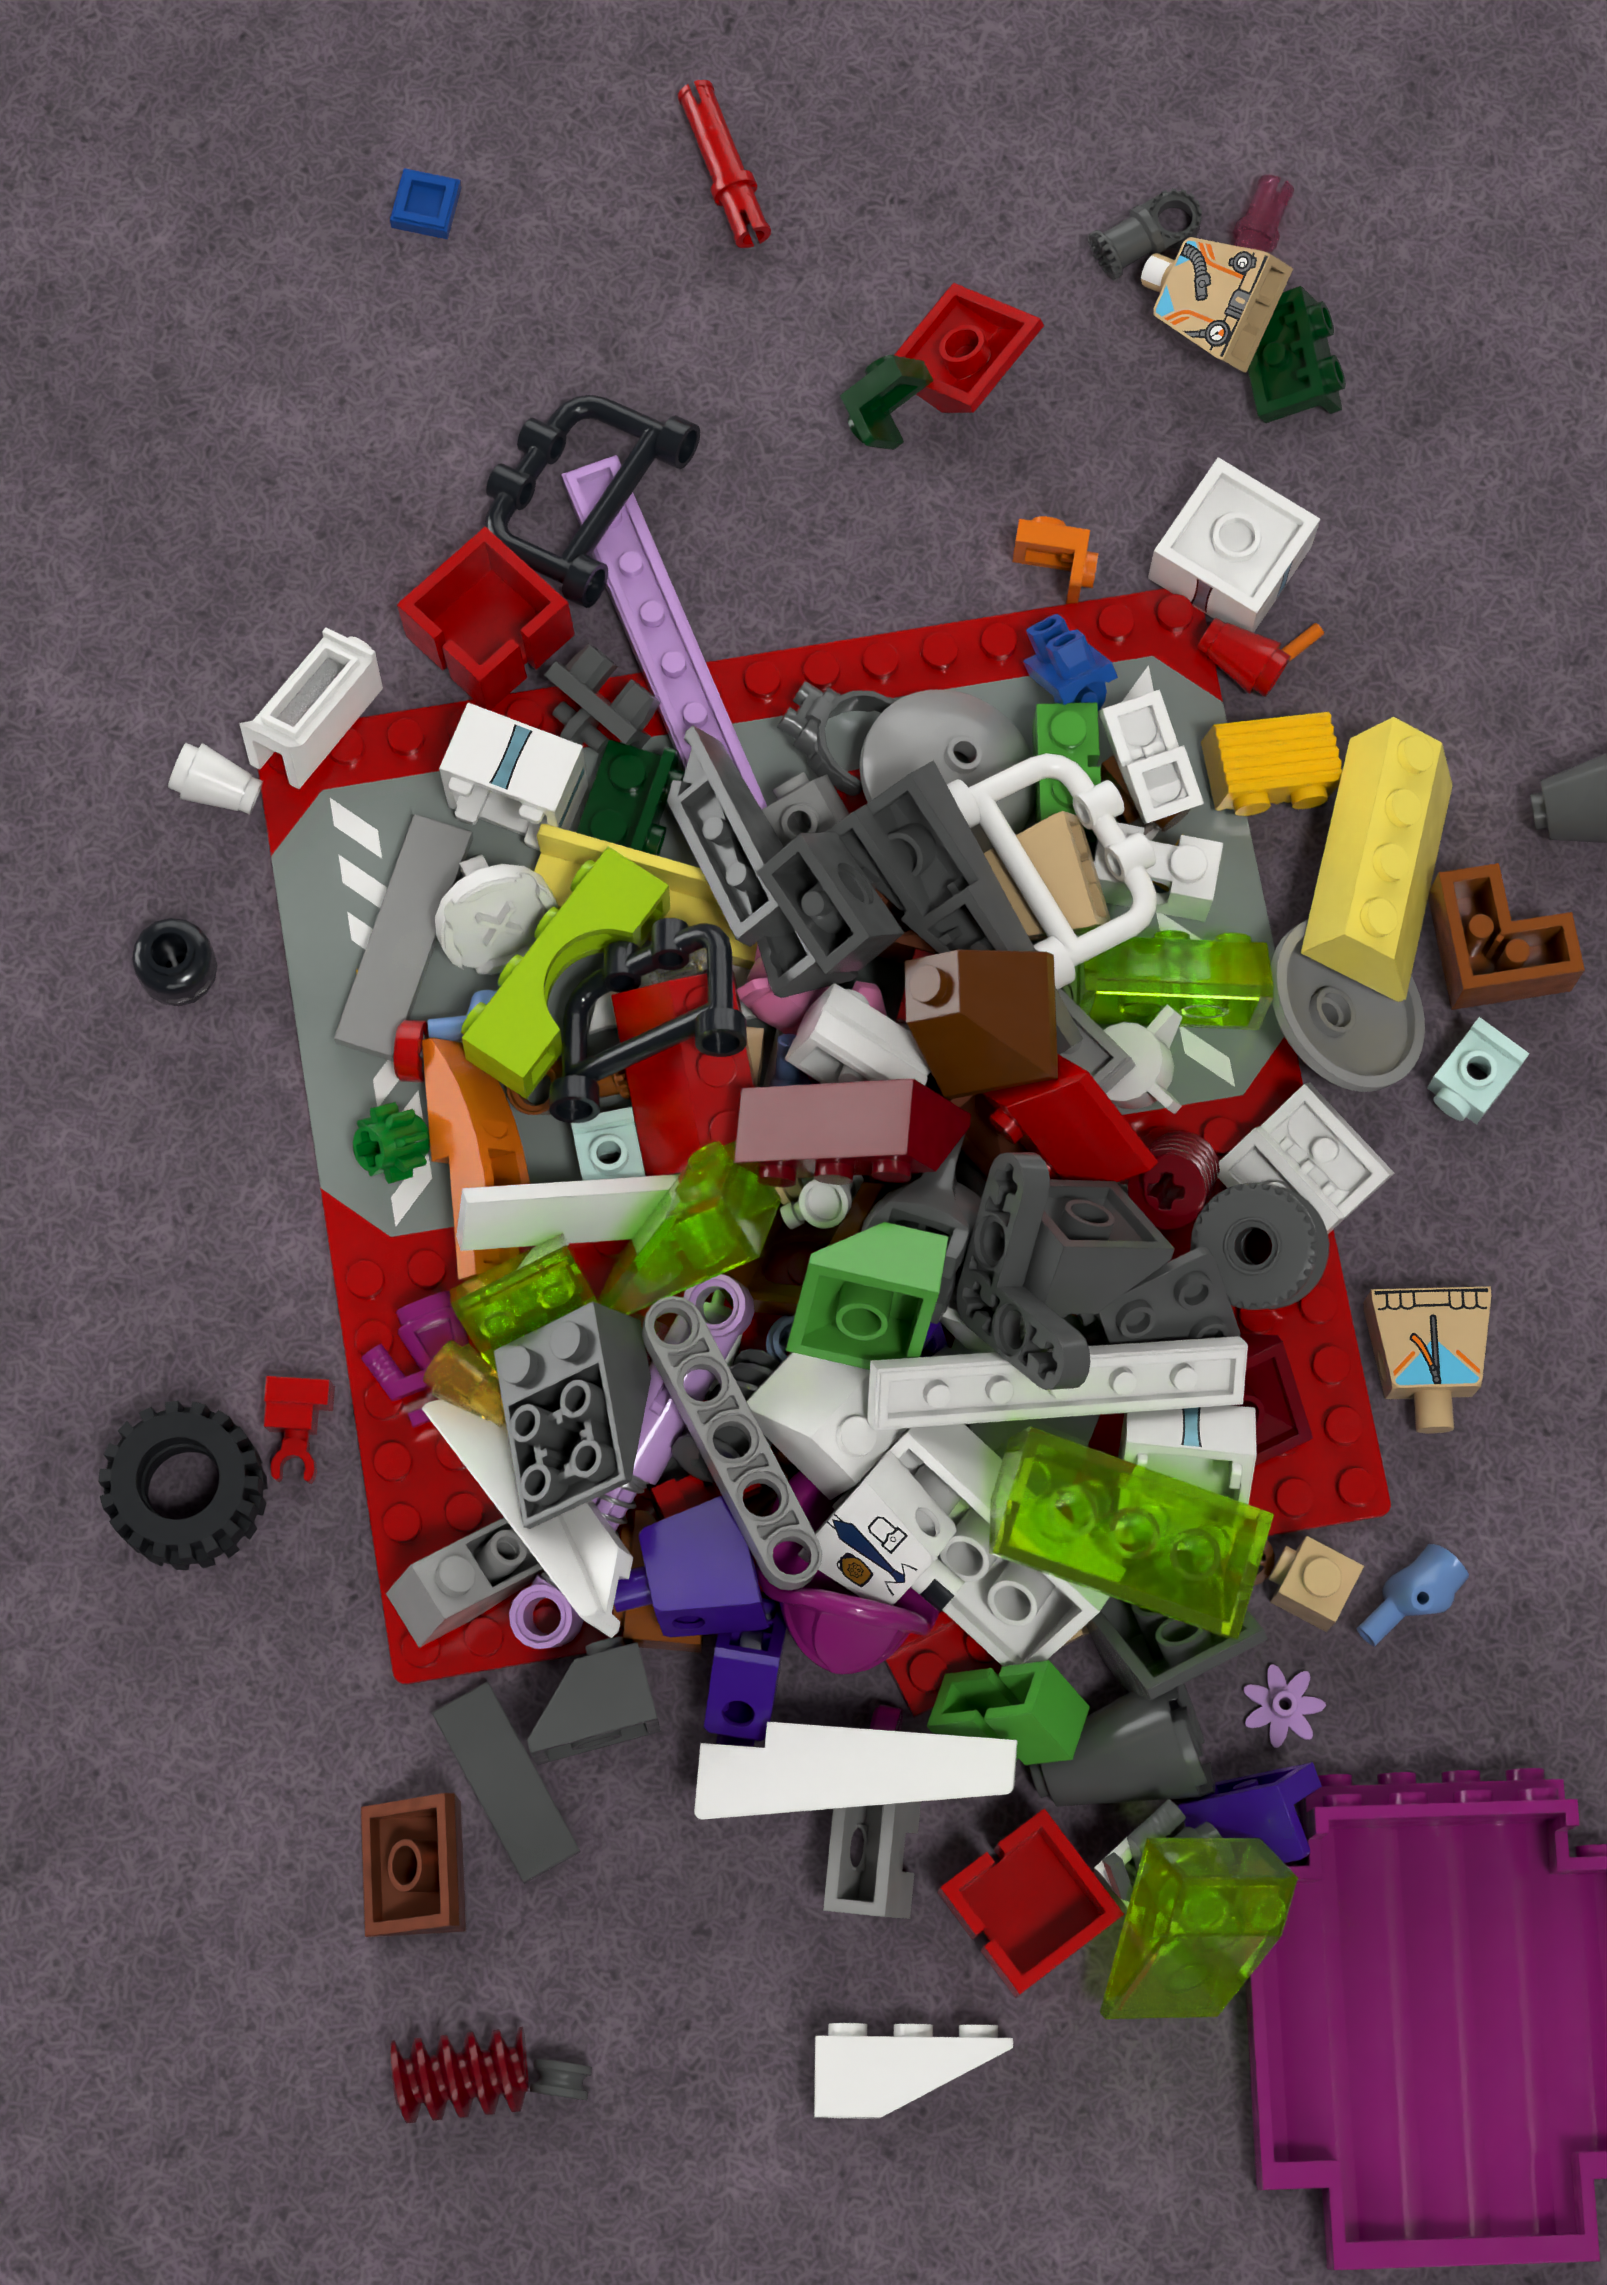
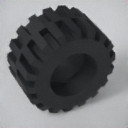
M179 1401L165 1402L164 1411L156 1413L152 1407H149L139 1412L143 1420L133 1427L128 1421L124 1423L118 1430L122 1436L117 1446L109 1443L104 1452V1457L109 1461L107 1469L99 1470L98 1483L104 1488V1495L100 1496L103 1510L111 1519L109 1521L110 1524L138 1554L141 1553L150 1562L159 1566H163L166 1563L171 1564L175 1570H189L190 1564H199L204 1569L216 1565L214 1558L224 1553L230 1558L240 1551L236 1544L244 1536L249 1540L252 1538L257 1530V1527L254 1525L257 1515H264L267 1504L263 1498V1490L268 1489L267 1476L262 1470L261 1464L263 1462L256 1448L241 1427L236 1426L229 1416L220 1410L216 1413L210 1411L206 1404L192 1401L191 1407H183ZM196 1452L207 1455L215 1462L219 1470V1486L211 1503L197 1515L186 1519L173 1520L158 1515L150 1505L148 1497L150 1481L157 1468L170 1457L180 1453Z

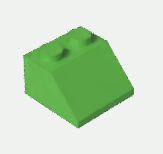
M883 1222L811 1253L786 1351L870 1370V1361L920 1357L940 1291L948 1236Z

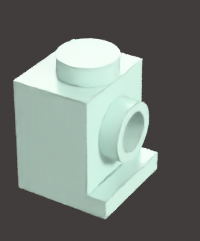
M1479 1017L1434 1075L1427 1089L1436 1095L1434 1102L1444 1113L1459 1121H1463L1467 1117L1477 1125L1521 1068L1530 1053ZM1473 1063L1487 1074V1078L1483 1080L1472 1078L1467 1072V1065Z
M632 1107L602 1112L587 1122L571 1123L582 1181L646 1177ZM621 1156L613 1164H604L599 1161Z

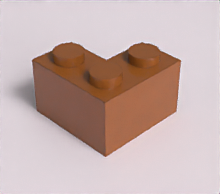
M1499 863L1438 873L1430 888L1428 901L1451 1010L1572 991L1585 971L1572 912L1511 921Z

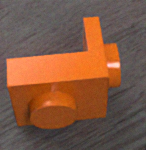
M1040 516L1032 520L1019 519L1012 562L1071 571L1066 604L1078 603L1081 587L1093 589L1099 553L1087 551L1090 535L1089 529L1066 526L1063 521L1057 518Z

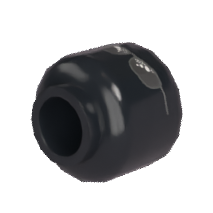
M168 918L156 921L142 931L134 944L132 962L135 974L149 996L164 1005L183 1006L195 1003L207 994L215 981L218 965L211 943L198 926L187 920Z

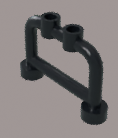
M596 395L577 396L563 403L551 415L547 423L530 418L523 425L518 436L517 447L519 451L526 454L515 469L501 463L493 469L489 476L486 493L494 501L486 514L485 526L535 572L562 583V595L565 599L585 608H590L600 598L608 579L607 564L590 557V555L655 458L678 469L684 468L691 461L699 444L700 427L676 415L670 417L666 423H663L608 398ZM583 419H596L639 438L561 556L523 540L509 531L508 523L517 509L523 510L529 504L535 491L536 480L547 464L552 465L558 461L566 445V436L577 422Z
M664 918L652 925V944L643 949H640L635 943L628 941L613 942L605 947L604 967L581 980L572 991L565 1005L563 1015L562 1077L551 1083L549 1091V1111L555 1119L566 1123H583L594 1119L600 1112V1087L597 1081L695 1037V1046L700 1052L714 1057L732 1056L741 1052L746 1047V1018L741 1012L733 1009V966L730 940L719 926L708 923L688 926L683 920ZM706 948L707 1003L587 1058L588 1015L593 1004L600 997L611 991L621 993L637 989L641 985V977L659 968L663 970L681 969L689 963V954Z

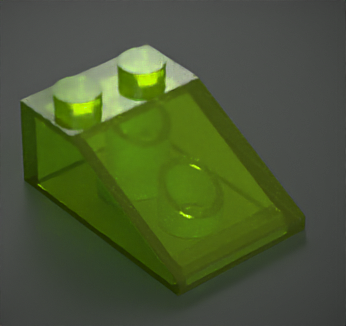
M736 1141L722 1146L720 1142H713L700 1148L690 1156L687 1166L615 1260L597 1300L598 1304L630 1315L654 1304L661 1298L673 1296L759 1258L781 1202V1197L775 1187L759 1183L757 1181L758 1175L734 1163Z
M1147 1838L1100 2008L1101 2015L1105 2019L1218 2017L1282 1936L1298 1877L1260 1838Z

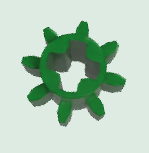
M396 1102L370 1108L371 1117L357 1121L359 1129H357L353 1137V1151L359 1165L368 1171L371 1177L384 1173L388 1184L413 1177V1169L424 1166L427 1163L425 1156L430 1149V1136L426 1123L415 1114L413 1109L399 1112Z

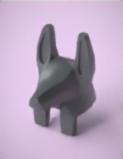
M965 1134L936 1172L917 1173L909 1181L902 1183L887 1193L874 1205L864 1220L862 1231L880 1223L887 1222L948 1236L940 1291L931 1319V1323L938 1324L948 1308L956 1284V1271L964 1266L982 1197L958 1183L956 1179L955 1168ZM1002 1228L1000 1242L1001 1250L1004 1254L1005 1235Z

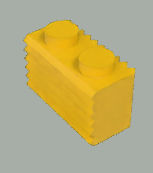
M1329 712L1214 724L1202 739L1201 746L1215 810L1234 809L1237 816H1250L1268 810L1272 803L1277 805L1282 802H1292L1294 809H1309L1326 803L1328 797L1339 786L1342 775V760L1339 758V748L1336 746L1337 738L1334 735V726L1331 724L1332 715Z

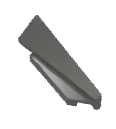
M692 725L686 730L684 740L692 748L683 781H672L667 802L736 940L749 947L757 942L770 987L774 995L780 998L828 987L833 983L840 984L855 979L859 975L858 971L833 974L823 973L756 873L757 870L784 847L723 744L718 739Z

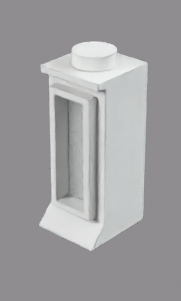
M326 627L322 631L323 638L255 719L239 723L250 765L261 769L273 753L277 752L283 757L289 784L298 789L302 787L383 689L375 651L357 637L350 636L347 638Z

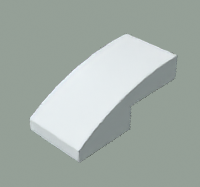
M1160 689L1098 711L1120 772L1144 824L1204 804L1185 746L1179 747Z

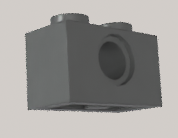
M836 832L800 833L756 871L824 974L860 971L904 934Z

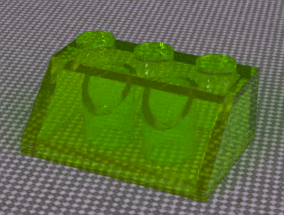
M1159 931L1154 933L1153 938L1133 937L1078 965L1076 1004L1096 1024L1127 1022L1149 1026L1168 1004L1182 1016L1179 1027L1259 1030L1274 998V984L1267 942H1252V938L1249 935L1242 933L1219 934L1215 936V940L1190 939V934L1183 931Z

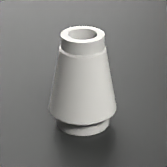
M185 743L175 763L168 788L180 792L181 800L234 811L240 810L250 815L263 781L252 777V774L203 743L199 748Z

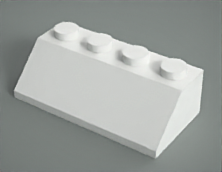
M965 1424L907 1428L888 1449L901 1461L955 1523L957 1532L937 1558L965 1583L942 1610L1002 1666L1046 1661L1101 1611L1122 1579L1124 1573ZM857 1484L846 1490L832 1507L836 1509Z

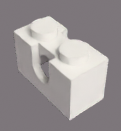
M1118 823L1126 837L1136 832L1144 834V827ZM1185 835L1180 836L1176 846L1149 841L1155 852L1156 863L1154 866L1146 869L1152 881L1169 887L1168 892L1157 893L1156 913L1205 922L1214 898L1223 843ZM1097 839L1093 861L1105 901L1109 904L1131 907V893L1124 881L1117 880L1110 872L1105 861L1104 848Z

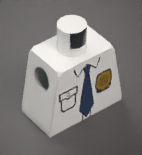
M889 1450L815 1532L822 1550V1561L818 1570L861 1598L893 1606L911 1587L940 1612L965 1583L937 1558L957 1532L955 1523L901 1461ZM803 1547L798 1555L809 1563L807 1551Z

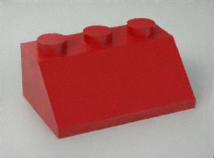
M733 971V1009L742 1013L740 999L736 991L735 973ZM707 973L669 980L611 995L620 1043L707 1003ZM695 1037L625 1069L646 1176L671 1175L734 1163L741 1089L756 1087L748 1041L746 1047L735 1055L714 1057L700 1052L695 1046Z

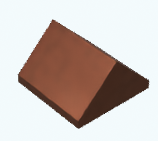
M441 1793L361 1807L365 1937L465 1932L461 1801L456 1794Z

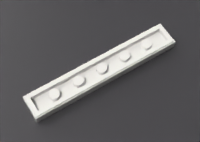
M1240 1336L1088 1346L1091 1362L1089 1374L1085 1382L1079 1388L1044 1390L1038 1387L998 1352L870 1361L867 1422L873 1430L1240 1405L1243 1404L1248 1344Z

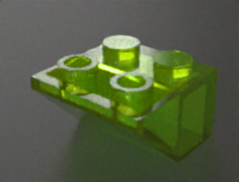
M564 1233L450 1289L452 1308L494 1377L498 1376L494 1350L591 1302L600 1304L580 1261Z

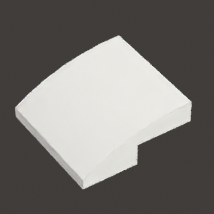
M1309 1082L1300 1087L1261 1126L1255 1127L1219 1161L1220 1172L1218 1178L1227 1188L1245 1183H1263L1287 1188L1300 1194L1319 1212L1329 1234L1383 1185L1394 1172Z

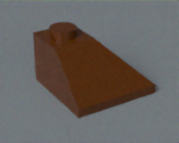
M953 950L905 961L906 1023L944 1097L956 1099L1058 1079L1054 954L1037 951Z

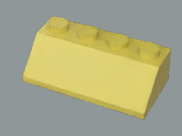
M1395 717L1349 740L1301 954L1397 1002L1406 1000L1453 785L1442 742Z

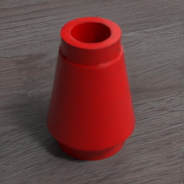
M1218 618L1212 621L1197 646V649L1207 654L1206 656L1249 695L1255 690L1264 697L1270 693L1291 658V655L1279 649L1281 642L1228 622L1225 623Z

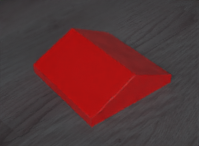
M953 283L894 355L924 361L933 382L918 392L917 396L942 413H974L1041 331L1044 324L1039 317Z

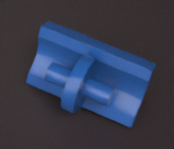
M1058 614L1052 615L1029 627L1026 632L1036 653L1023 661L1029 676L1054 697L1055 703H1062L1064 706L1068 703H1098L1099 711L1106 699L1107 689L1105 682L1109 683L1118 678L1112 662L1087 643L1084 634L1078 629L1069 631L1064 618Z

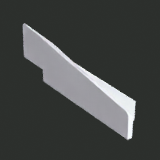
M500 1385L426 1403L422 1410L578 1615L611 1638L617 1634L620 1621L612 1614L618 1580L629 1579L633 1556L593 1500L531 1529L523 1527Z

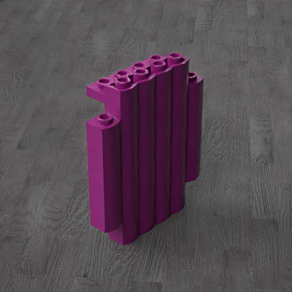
M1543 1768L1506 1770V1781H1481L1480 1771L1478 1770L1446 1771L1441 1773L1442 1783H1416V1773L1414 1772L1382 1773L1377 1775L1378 1785H1352V1775L1349 1774L1318 1775L1322 1787L1299 1801L1300 1823L1310 1847V1854L1302 1859L1303 1866H1293V1862L1239 1871L1257 2190L1322 2188L1327 2270L1600 2262L1594 2179H1607V1844L1576 1846V1857H1569L1568 1831L1580 1825L1578 1799H1565L1564 1779H1545Z

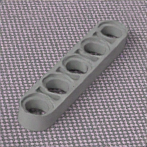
M676 1296L661 1298L650 1307L643 1322L642 1337L645 1347L762 1574L770 1584L779 1589L792 1591L803 1588L813 1579L821 1565L822 1550L819 1540L700 1311L692 1302L685 1298ZM666 1313L679 1314L689 1323L691 1330L689 1338L680 1344L665 1343L656 1335L654 1329L656 1319ZM693 1370H707L718 1379L720 1386L719 1394L709 1401H697L691 1398L685 1391L683 1385L684 1377ZM726 1426L737 1427L742 1430L748 1437V1452L736 1459L720 1455L713 1443V1435L717 1430ZM757 1483L768 1485L777 1493L779 1499L778 1510L772 1515L765 1517L750 1513L743 1502L744 1490L750 1485ZM786 1541L802 1545L809 1557L808 1568L796 1575L785 1574L780 1571L773 1560L774 1547Z

